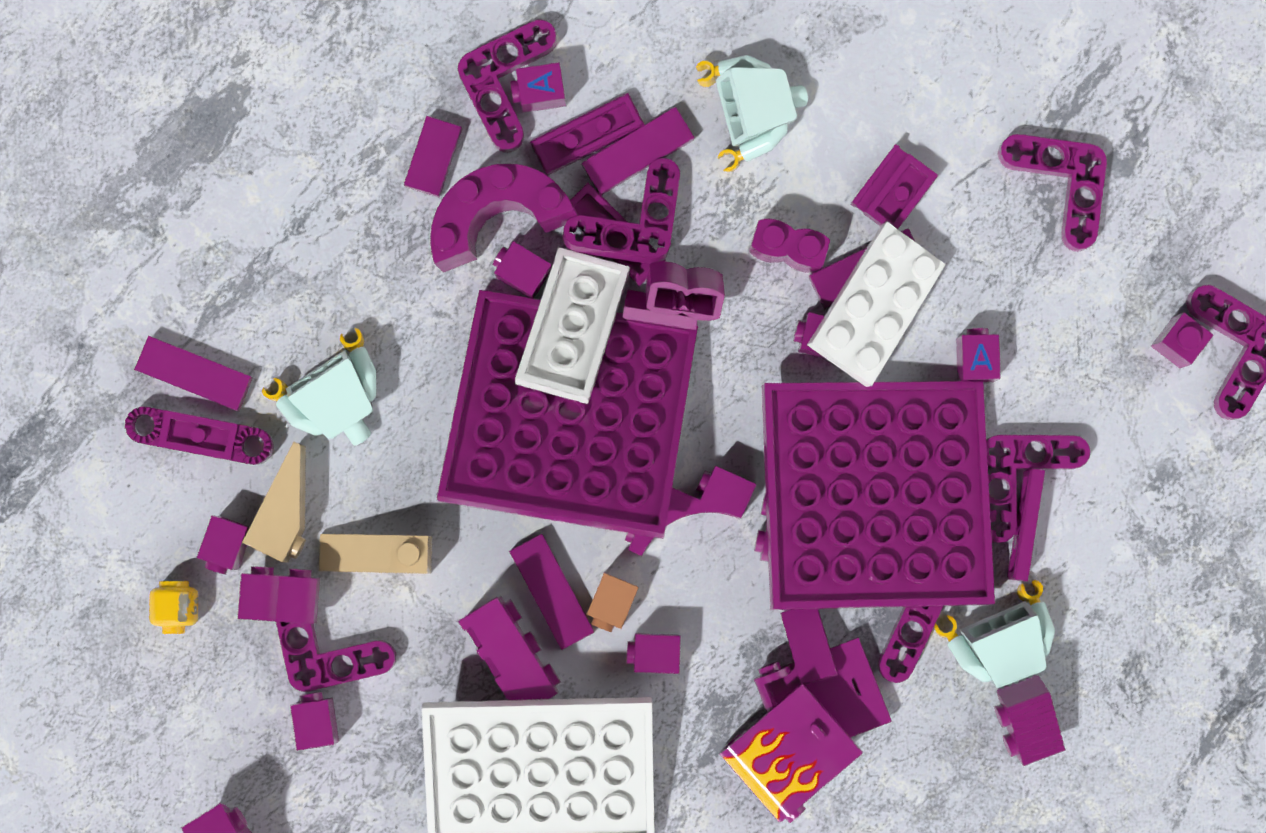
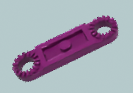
M151 407L135 408L125 419L127 435L133 441L145 445L250 465H259L266 462L273 453L274 445L271 436L266 431L255 427ZM142 415L152 417L155 425L154 430L147 436L139 435L135 429V423ZM251 436H259L264 442L263 452L256 457L248 456L244 450V443Z

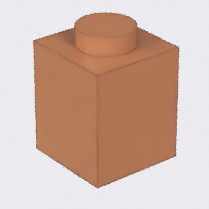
M604 573L587 612V615L593 617L591 624L611 633L614 626L622 629L639 587Z

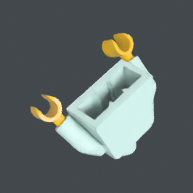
M745 55L722 60L716 66L709 61H701L696 66L697 71H711L709 77L698 79V84L702 87H710L716 82L733 147L739 146V150L735 152L725 149L719 153L718 159L728 154L733 155L735 158L733 166L723 169L724 172H733L739 167L740 161L745 160L748 162L771 151L787 134V125L796 120L797 113L795 108L807 105L808 94L803 85L789 87L784 70L772 69L769 64L752 56Z
M354 328L358 336L356 342L352 344L347 343L343 334H341L340 341L345 350L288 387L282 380L273 378L279 385V390L274 395L267 388H262L263 395L277 402V408L293 427L314 436L324 434L328 439H332L341 432H344L354 446L370 437L371 431L362 419L373 411L370 402L377 395L376 369L367 349L363 347L364 338L358 328Z
M1038 580L1032 581L1035 589L1034 596L1028 595L1024 584L1021 583L1017 588V595L1023 601L1022 603L960 629L962 633L960 636L956 633L957 623L952 616L946 615L953 625V629L949 633L941 632L935 623V632L938 636L948 639L949 643L947 646L963 670L981 682L992 681L997 689H1004L1005 686H1011L1012 683L1018 684L1020 680L1025 681L1026 678L1039 674L1046 669L1045 657L1050 653L1055 628L1045 602H1041L1039 599L1043 593V585Z

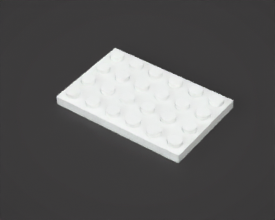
M652 697L423 702L422 725L428 833H654Z

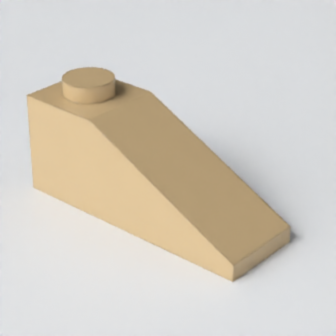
M293 441L242 542L282 563H288L291 557L296 559L306 542V539L302 538L305 531V446Z
M320 534L319 571L431 573L432 536Z

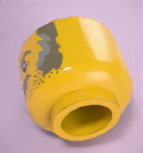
M159 581V587L152 589L149 594L150 623L154 626L162 627V634H185V626H192L198 621V591L193 587H189V581Z

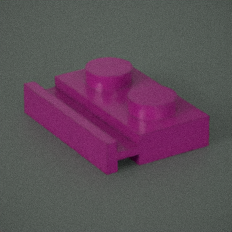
M895 144L853 199L851 205L858 208L865 216L879 226L888 222L899 229L938 177V174Z

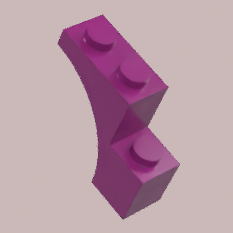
M717 466L713 468L712 473L704 471L696 491L702 493L700 500L672 487L666 526L683 517L699 513H719L741 519L757 484ZM627 533L625 541L631 543L629 551L642 556L654 537Z

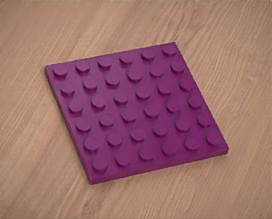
M479 290L437 493V501L664 539L698 326H696V330L624 319L622 318L623 313H616L589 403L585 404L515 384V378L541 300Z
M983 381L874 382L869 387L864 386L860 382L764 383L762 385L770 610L995 604Z

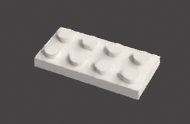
M885 222L881 224L807 345L864 386H872L946 264L890 223Z
M558 247L515 378V384L581 403H589L629 275V266Z

